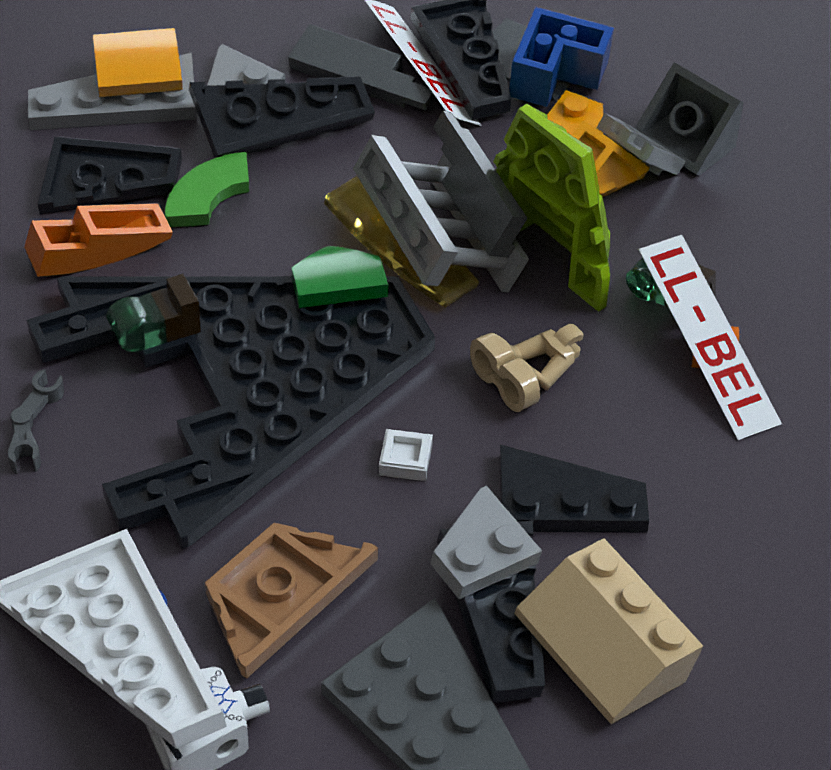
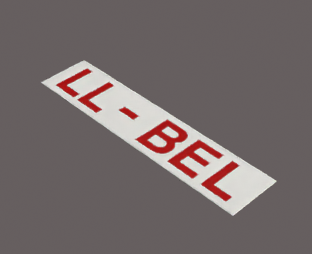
M365 0L446 111L452 112L457 119L482 126L477 119H471L447 78L394 7L374 0Z
M679 235L640 248L639 251L737 439L740 440L781 425V420L683 236Z

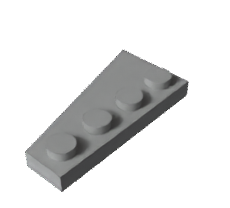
M192 53L179 55L183 90L99 97L97 74L28 90L30 130L196 120L197 111L189 93V84L194 82Z

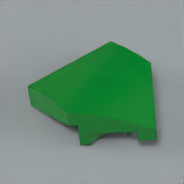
M326 246L307 256L291 268L299 308L388 297V282L381 258L370 253L344 247Z

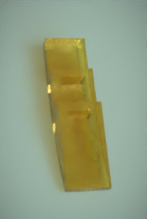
M357 176L326 195L323 204L374 255L379 256L385 265L414 288L444 308L478 286L479 281L466 266L451 265L438 286L423 285Z

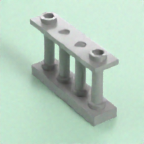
M371 135L353 170L423 285L438 286L451 265L487 268L501 292H509L529 258L516 239L513 241L516 247L509 258L488 255L442 184L444 177L452 166L444 153L437 165L401 161L386 137ZM413 180L432 182L437 191L418 189ZM431 208L450 210L455 219L437 218ZM449 237L466 238L474 249L455 247Z

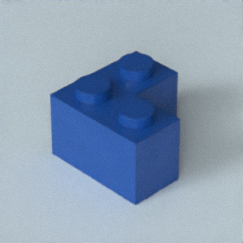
M535 7L512 61L509 84L511 97L548 107L558 80L598 90L608 64L614 27Z

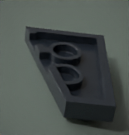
M55 136L37 204L39 213L43 215L73 210L77 206L103 205L170 194L179 177L182 163L181 148Z
M500 444L501 503L517 522L533 520V532H648L649 512L646 483Z

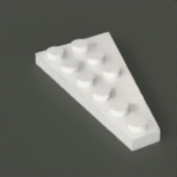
M127 529L0 580V608L176 749L227 727L223 712Z

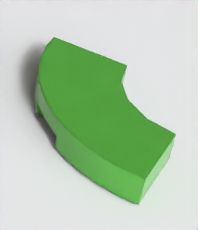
M246 152L232 153L213 158L186 173L173 187L166 202L165 218L170 227L209 225L211 213L220 202L233 195L250 192Z

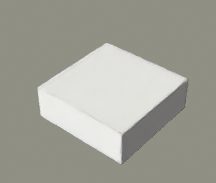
M386 429L379 461V476L426 481L433 435Z

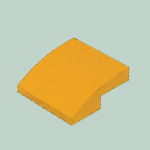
M175 28L93 35L99 97L183 90Z

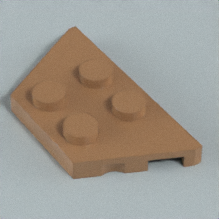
M273 523L205 582L206 595L241 675L246 679L373 565L378 560V547L363 542L361 549L334 543V535L320 532L306 533L300 531L297 527Z

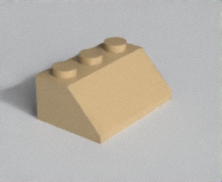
M605 538L566 557L516 607L514 612L610 724L685 683L703 648L699 640Z

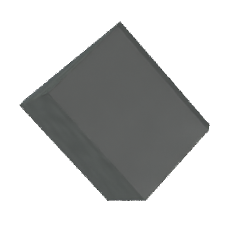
M673 62L635 129L684 159L686 162L683 167L700 176L736 147L743 102Z

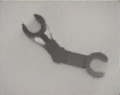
M46 369L38 371L33 376V391L23 404L11 413L14 434L8 449L10 468L15 474L18 473L16 462L24 456L32 457L35 472L41 467L40 450L31 432L33 421L46 404L55 403L64 395L62 376H59L53 386L45 387L48 383Z

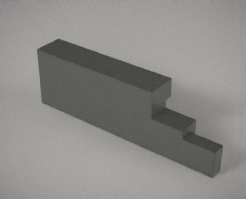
M311 24L308 25L288 56L291 69L317 78L361 76L369 96L401 107H405L408 104L426 111L435 96L429 87L415 83V77L401 73L403 65L400 54Z
M442 111L433 128L443 142L442 152L452 165L442 184L488 255L509 258L516 247L513 241L528 218L470 131L460 126L452 112Z

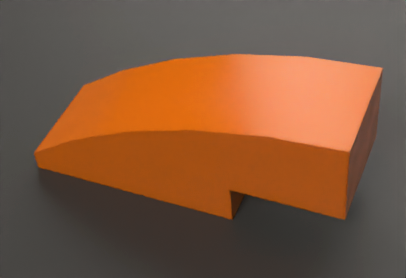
M159 204L77 206L73 219L31 221L24 248L37 277L62 275L94 269L147 251L171 239L173 231Z

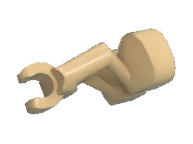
M568 324L557 332L550 329L516 345H510L499 335L488 333L472 340L470 346L471 362L476 373L483 381L487 383L493 382L498 387L505 404L512 411L520 412L538 403L540 387L544 390H549L558 378L574 363V360L580 355L581 351L575 342L581 341L584 334L574 324ZM545 353L551 358L541 373L525 361Z

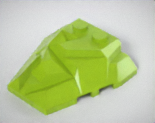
M526 104L518 109L504 138L507 144L506 150L496 154L493 163L497 166V173L528 218L520 231L536 223L572 253L568 287L599 312L607 306L610 282L608 262L610 231L607 225L603 197L599 194L593 150L568 134L565 128L548 120V115Z

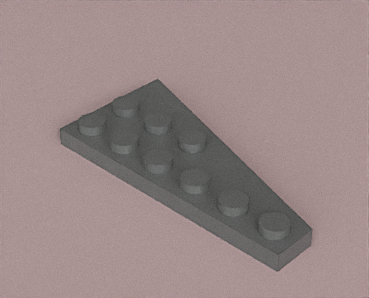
M436 598L432 599L321 682V694L401 770H530Z

